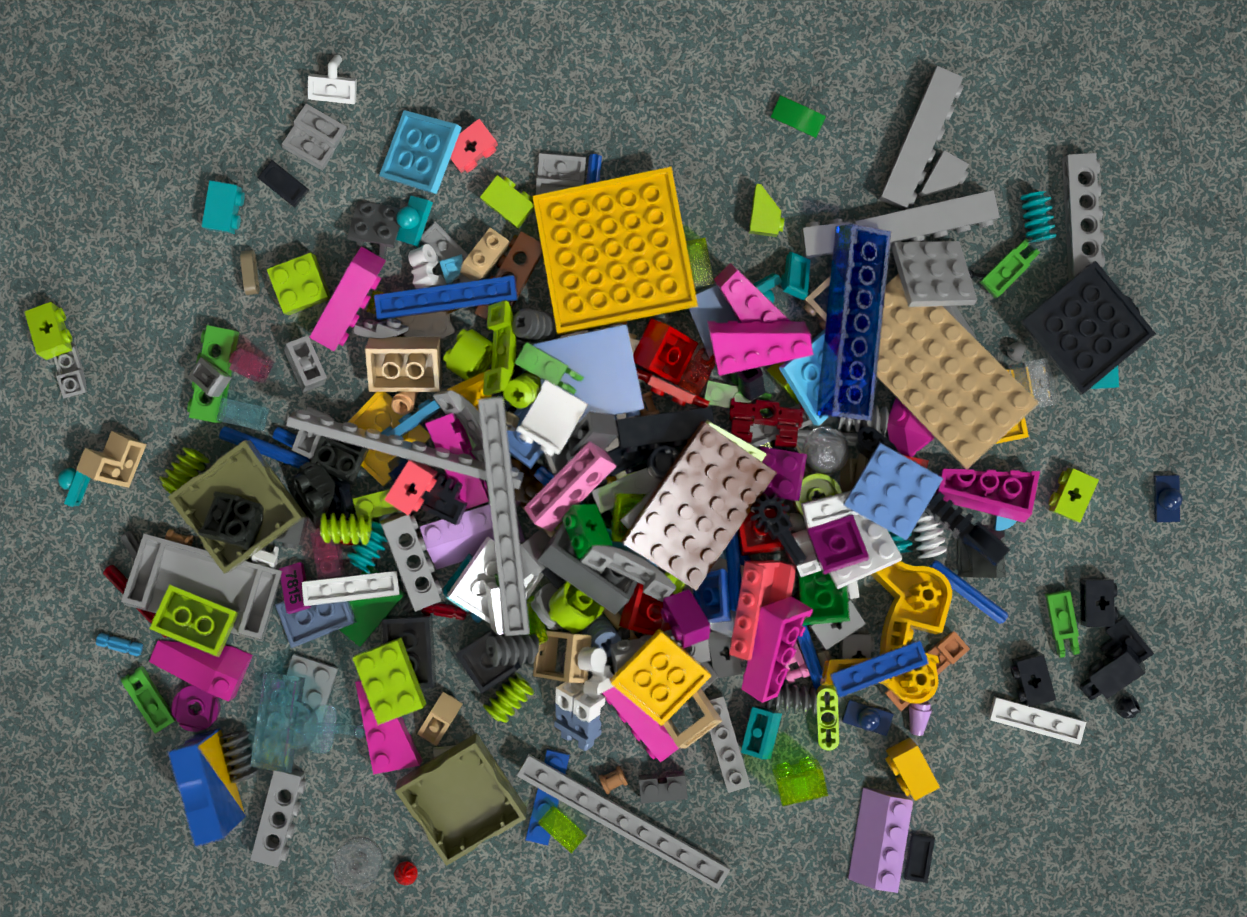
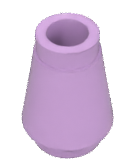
M929 701L909 705L911 734L924 735L932 712Z

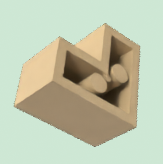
M111 431L103 453L85 448L76 470L93 480L129 488L147 444L131 436Z

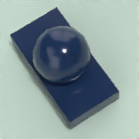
M1180 475L1154 476V522H1180V506L1183 501L1182 494L1180 493Z
M848 699L841 721L866 731L887 736L894 714Z

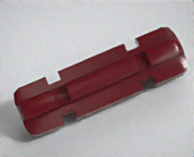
M436 603L421 609V612L424 614L434 613L435 616L456 617L455 619L465 620L467 616V611L459 606L455 608L454 605Z

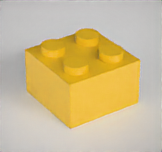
M910 737L885 750L888 754L885 760L895 776L899 775L896 781L906 796L911 795L916 801L940 788L918 745Z

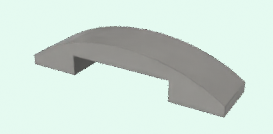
M448 390L435 393L433 397L444 413H455L476 444L471 451L478 461L485 460L480 413L468 400L454 391Z
M592 546L581 558V563L600 572L608 567L643 584V593L662 602L676 588L673 582L651 563L622 549L610 546Z

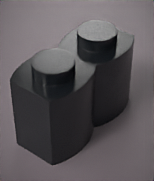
M760 367L727 374L729 380L739 386L741 394L746 399L752 401L765 393L763 372Z

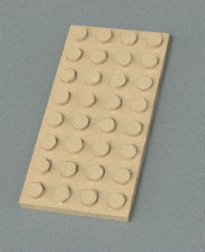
M899 274L873 297L865 309L837 333L841 341L966 470L1039 404L943 306L908 307Z

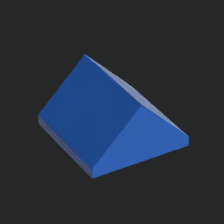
M725 569L711 571L697 591L693 589V596L709 623L732 621L728 573Z

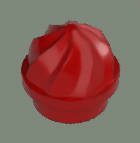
M405 861L397 865L394 876L398 883L410 885L416 880L418 870L413 863Z

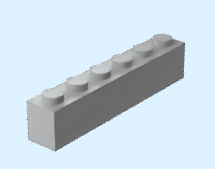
M939 66L933 70L878 200L901 210H905L908 206L912 207L917 197V193H914L917 184H922L927 173L923 171L926 163H931L935 155L934 144L936 141L940 142L945 132V129L942 128L945 119H950L955 107L951 106L954 98H959L964 85H961L962 76Z
M992 190L855 221L853 228L858 251L865 250V253L869 254L879 251L880 246L888 245V249H891L895 242L907 240L922 242L925 241V236L934 235V239L947 236V231L956 230L957 233L970 231V226L978 224L980 228L994 225L993 221L999 219L1000 216L995 193Z

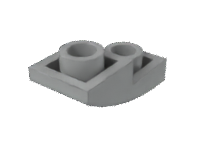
M388 318L380 323L367 319L355 325L353 334L368 338H389L407 332L409 327L401 324L400 320Z
M77 346L72 347L70 352L54 357L59 374L56 377L63 398L86 393V380Z

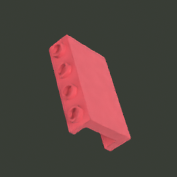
M779 560L745 562L729 655L744 660H751L760 609L763 606L792 596L796 566L794 564Z

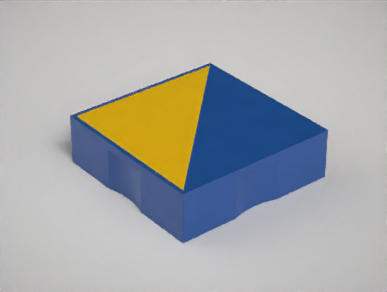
M221 728L195 734L187 739L183 745H179L168 752L195 846L223 839L246 817L237 784L231 783L235 777L229 774L232 766L226 764L230 759L228 756H224L227 749L222 747V744L225 742L224 738H220L223 736Z

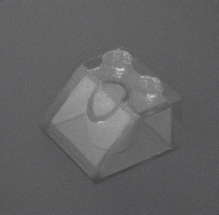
M1049 357L1008 366L1009 373L1039 402L1034 409L1059 403Z

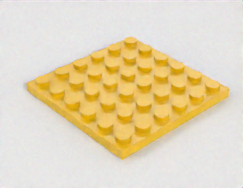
M672 167L533 196L558 335L698 307Z

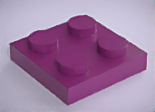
M760 446V450L766 453L762 463L777 472L763 494L766 493L768 496H772L773 493H776L778 498L783 497L799 501L807 454Z
M853 515L808 529V535L823 575L869 560V554Z

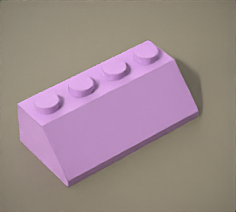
M490 504L464 512L459 525H454L441 519L420 526L426 549L436 570L462 562L469 553L474 556L487 536L494 540ZM517 517L520 543L525 542Z
M863 787L848 875L849 880L876 890L898 893L913 799L910 796Z

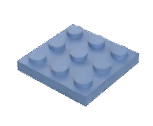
M879 442L846 498L844 506L907 540L943 478Z

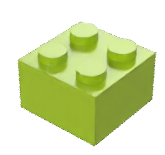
M312 253L267 269L283 314L292 315L332 298L316 255Z

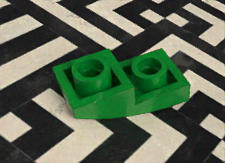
M780 95L771 118L816 138L826 116Z

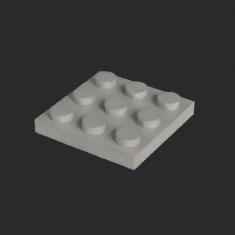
M959 241L895 242L893 244L892 252L908 307L974 305L976 303L977 296Z

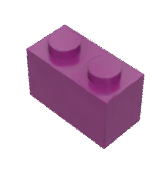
M689 589L663 599L662 618L665 623H669L674 639L676 641L679 640L683 648L709 639L711 625Z

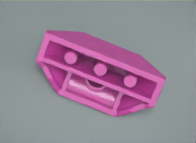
M896 397L888 417L889 441L896 446L900 454L913 457L917 451L931 442L934 436Z

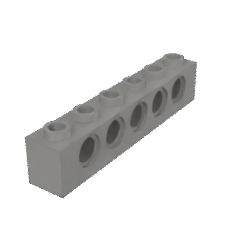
M1096 153L1070 154L1062 158L1068 282L1093 261H1097L1101 267L1105 265V256L1101 253V244L1104 241L1103 230H1100V221L1103 216L1102 207L1099 206L1101 184L1098 183L1097 174L1100 172V161L1096 159ZM1079 174L1085 175L1087 179L1086 185L1078 181ZM1080 197H1084L1088 201L1087 208H1083L1079 204ZM1082 220L1089 224L1088 232L1081 229L1080 223ZM1083 244H1087L1090 247L1089 255H1085L1082 252Z

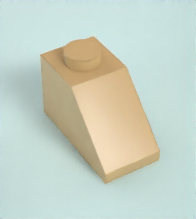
M443 692L417 734L437 746L463 704L457 701L455 697Z

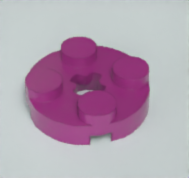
M190 685L175 695L171 707L172 715L183 729L191 732L202 731L210 727L217 720L220 713V701L218 697L194 685ZM195 702H198L199 706L202 707V710H199L197 714L194 713V709L190 708V705L195 704Z

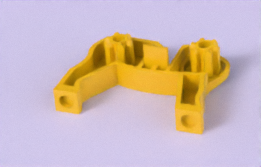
M899 561L870 574L895 598L884 622L880 642V655L906 646L907 642L910 643L913 638V629L933 634L943 632L952 600V588L948 579L940 571L927 566H911ZM925 653L929 664L879 683L885 685L905 702L912 704L926 702L935 694L938 688L939 680L936 664L939 663L938 656ZM871 658L825 661L820 684L826 686L833 685L830 674Z

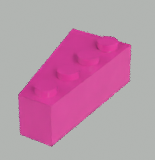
M792 596L761 607L752 658L748 660L746 671L743 675L744 680L741 688L743 691L762 703L778 696L789 670L785 666L796 653L797 649L793 646L797 637L803 635L805 627L802 624L805 617L811 616L812 608Z
M359 678L355 684L373 775L420 766L423 760L417 751L411 734H409L403 717L400 716L378 725Z

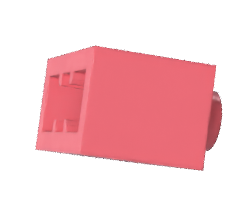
M478 119L459 134L450 159L461 173L463 171L468 173L478 165L477 161L483 156L488 158L496 152L497 141L482 121ZM470 143L473 146L475 145L476 151L473 153L470 150L468 151L467 145Z
M409 460L384 500L407 515L413 510L417 512L425 501L421 498L424 492H430L437 482L434 479L437 471L424 463ZM412 483L416 484L413 492L410 490Z

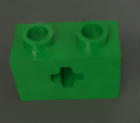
M596 504L573 505L562 517L564 527L567 530L577 558H582L592 546L611 547L613 545Z

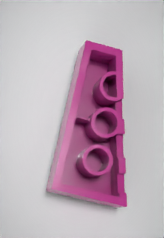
M360 247L309 338L332 351L336 350L338 344L344 345L350 335L346 333V330L349 326L354 328L360 317L356 313L359 307L364 309L371 298L367 295L370 288L375 290L379 284L381 277L378 274L386 260L364 247Z
M729 263L714 279L740 323H752V321H761V323H774V321L792 322L733 264Z
M707 321L719 376L813 355L810 333L805 322L774 321V323H761V321H752V323H738L737 321H728L727 323H716V321Z
M455 413L425 423L435 448H445L450 453L456 455L467 454L476 460L471 452L473 449L466 429ZM445 469L447 480L448 478L455 480L453 488L456 482L463 484L458 499L468 503L465 510L490 501L489 490L485 480Z
M943 469L939 475L943 480L935 493L939 494L941 492L945 495L944 500L947 502L950 499L954 502V505L1025 523L1032 515L1040 471L1020 472L1010 470V472H996V470Z
M612 687L602 693L606 697V701L615 707L621 720L630 725L632 728L631 732L635 738L645 743L647 746L645 750L653 760L657 758L661 763L679 749L664 725L661 726L616 687Z

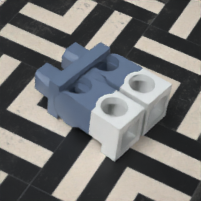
M564 682L556 687L555 715L557 720L554 721V727L561 730V737L563 739H576L578 741V748L587 751L594 745V739L601 735L600 709L605 705L606 697L601 694L583 693L584 684Z

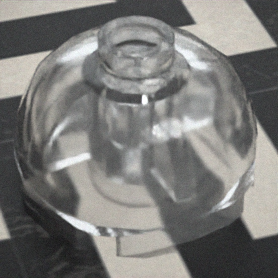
M824 426L808 433L804 444H802V452L807 454L806 464L811 470L827 475L835 473L844 467L849 456V446L847 438L841 431Z

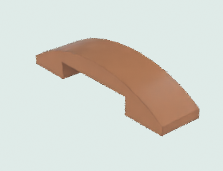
M953 631L926 653L938 656L939 663L936 664L939 675L946 667L959 660L970 648ZM889 689L885 692L900 711L910 704L901 700Z

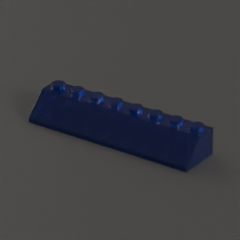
M856 224L836 226L817 416L872 421L891 231Z

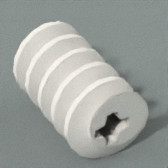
M924 510L917 522L919 526L913 529V532L920 533V536L914 538V540L922 542V545L916 547V550L924 552L918 558L935 557L947 550L946 547L939 546L945 542V538L938 537V535L944 532L942 528L936 527L941 523H937L934 517L926 514Z

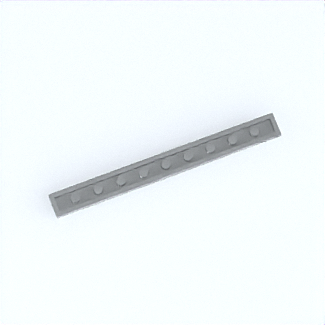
M504 397L481 398L478 400L505 636L529 634L530 627Z
M801 403L790 408L800 409ZM805 410L801 428L813 424ZM754 424L750 426V432H753L752 441L749 444L758 447L776 439V435H779L780 429H777L776 426ZM647 468L595 489L591 491V494L599 512L602 513L647 494L651 489L657 488L662 480L652 477Z
M294 410L287 420L286 426L487 480L485 460H474L472 456L467 454H452L445 448H430L423 442H408L400 436H386L380 434V431L375 429L364 430L357 428V425L349 422L342 424L335 422L333 418L328 416H313L306 410ZM511 467L513 486L519 489L524 473L519 472L515 467Z
M530 754L527 755L517 772L519 778L718 890L730 871V868Z

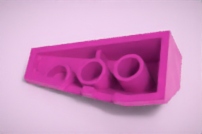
M158 640L149 662L195 687L229 702L236 697L253 655L233 646L225 645L220 657H217L182 642Z

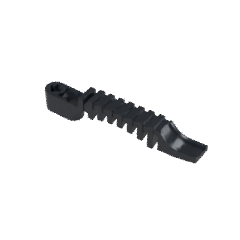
M863 427L858 432L856 447L867 459L871 458L879 442L900 453L896 446L876 429ZM941 492L939 494L934 493L925 508V513L932 515L937 523L940 522L946 531L949 530L953 533V537L959 538L963 544L978 551L996 567L1010 549L979 521L974 526L971 523L973 519L972 514L968 513L965 517L962 516L964 509L959 506L955 510L953 508V501L949 499L946 502L944 494Z

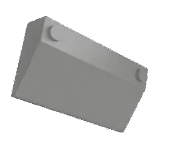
M143 534L121 602L130 607L157 613L169 585H172L237 612L239 615L231 630V634L263 642L282 571L245 561L231 572L224 574L206 550Z

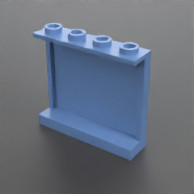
M627 325L533 344L537 349L569 366V369L584 377L581 382L565 373L561 379V382L569 384L577 390L573 395L574 397L588 404L578 423L588 412L614 415L615 420H617L618 414L626 413L627 417L641 415L640 410L644 409ZM540 378L541 384L543 385L545 380Z

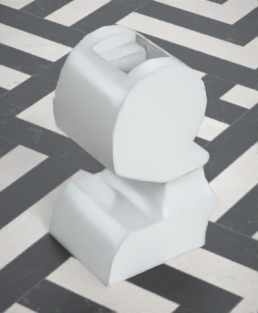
M425 244L409 252V262L414 269L411 271L414 275L412 283L416 289L447 285L441 275H435L432 272L433 267L437 265L439 260L430 245Z
M804 529L793 533V537L807 557L805 562L796 566L800 576L803 577L821 571L807 530Z
M584 647L579 652V669L591 671L593 674L592 678L584 683L583 693L599 695L614 687L609 680L613 674L610 671V665H605L607 656L601 648Z

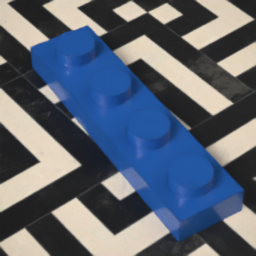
M916 641L830 674L838 697H842L929 664L921 641Z
M547 749L544 763L565 774L570 754ZM539 788L535 798L526 841L548 846L559 800Z

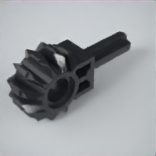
M764 493L762 495L763 501L757 498L755 500L757 506H751V512L756 514L752 515L750 519L751 521L759 520L755 528L759 529L762 525L765 526L764 533H768L772 541L778 538L794 565L798 566L805 562L807 557L790 532L793 525L789 520L790 515L785 513L790 510V506H782L785 502L783 497L779 501L775 500L777 497L776 493L772 494L771 499ZM772 508L776 512V517H766L764 510Z

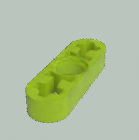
M820 685L816 691L818 743L822 749L830 751L839 745L838 695L833 685ZM825 692H829L831 695L829 696L830 705H825ZM826 712H830L834 715V719L830 722H825L821 719V716ZM826 729H830L831 742H826Z

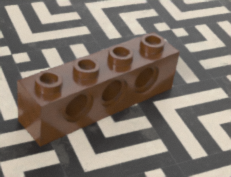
M522 231L519 236L515 234L508 246L511 250L507 256L503 255L498 262L497 267L500 269L496 276L492 275L489 278H500L507 273L514 274L517 297L521 294L543 255L541 242ZM518 253H524L527 256L526 262L522 265L514 262V257ZM509 301L511 309L516 301ZM492 304L474 306L476 309L475 314L487 321L488 306Z

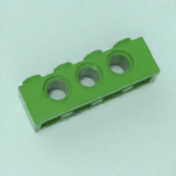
M207 325L206 330H203L201 335L203 347L202 352L197 356L196 364L202 357L231 376L240 332ZM219 345L221 347V354L215 358L212 354V349L214 346ZM192 381L194 393L193 399L189 400L187 411L190 412L189 418L222 423L230 382L220 397L212 396L211 402L207 404L203 399L205 392Z

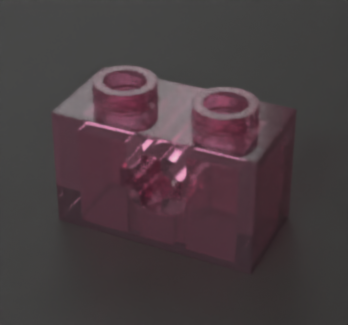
M239 348L230 357L229 363L231 366L229 369L252 381L265 383L275 362L251 350Z
M320 531L310 533L318 580L346 574L341 542L334 543L333 539H331L329 543H325Z

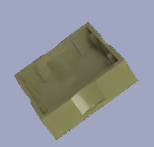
M244 440L218 459L209 470L192 478L168 496V499L185 522L196 533L204 524L215 498L213 496L215 491L237 495L263 506L264 512L261 528L255 543L248 550L237 545L208 539L199 535L205 549L224 574L234 570L306 517L305 513L251 440Z
M477 733L397 781L395 792L413 818L423 827L428 840L446 866L474 850L483 841L498 836L526 819L527 807Z

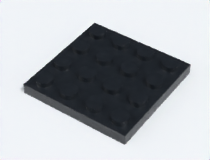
M1097 261L1089 264L1021 321V324L1080 395L1087 392L1156 334Z

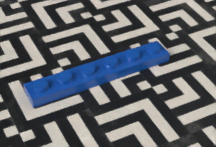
M515 276L374 295L376 314L379 320L495 304L504 300L508 302L518 300Z

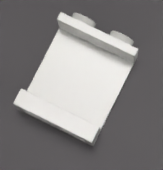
M545 380L540 393L521 426L517 428V431L521 433L519 437L530 444L533 441L538 442L542 445L540 449L553 456L554 452L559 455L588 404Z

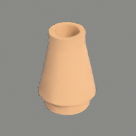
M419 392L397 393L392 398L393 410L400 415L411 413Z

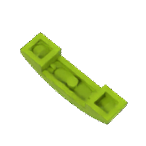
M506 300L488 306L487 328L493 330L494 333L491 370L484 372L483 395L486 396L504 391L510 381L515 364L516 335L512 330V310L509 302Z

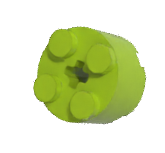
M462 329L456 338L457 343L453 349L450 348L445 353L443 360L447 362V369L462 379L468 380L486 371L492 363L491 352L493 350V342L473 329L468 331Z
M810 473L803 476L799 501L793 500V504L796 510L803 516L801 504L813 501L814 491L822 493V497L819 499L840 494L842 491L839 484L830 476L821 473Z
M569 582L563 584L550 598V618L572 633H579L604 611L602 605Z

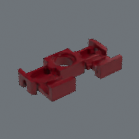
M733 397L729 412V420L732 421L731 434L745 442L751 443L753 432H750V426L754 424L776 426L780 431L779 435H776L775 446L796 448L798 429L801 428L803 423L804 408L802 405L800 409L779 407L780 402L756 400L755 404L735 402V397ZM767 408L772 411L773 415L770 418H764L761 416L760 411Z

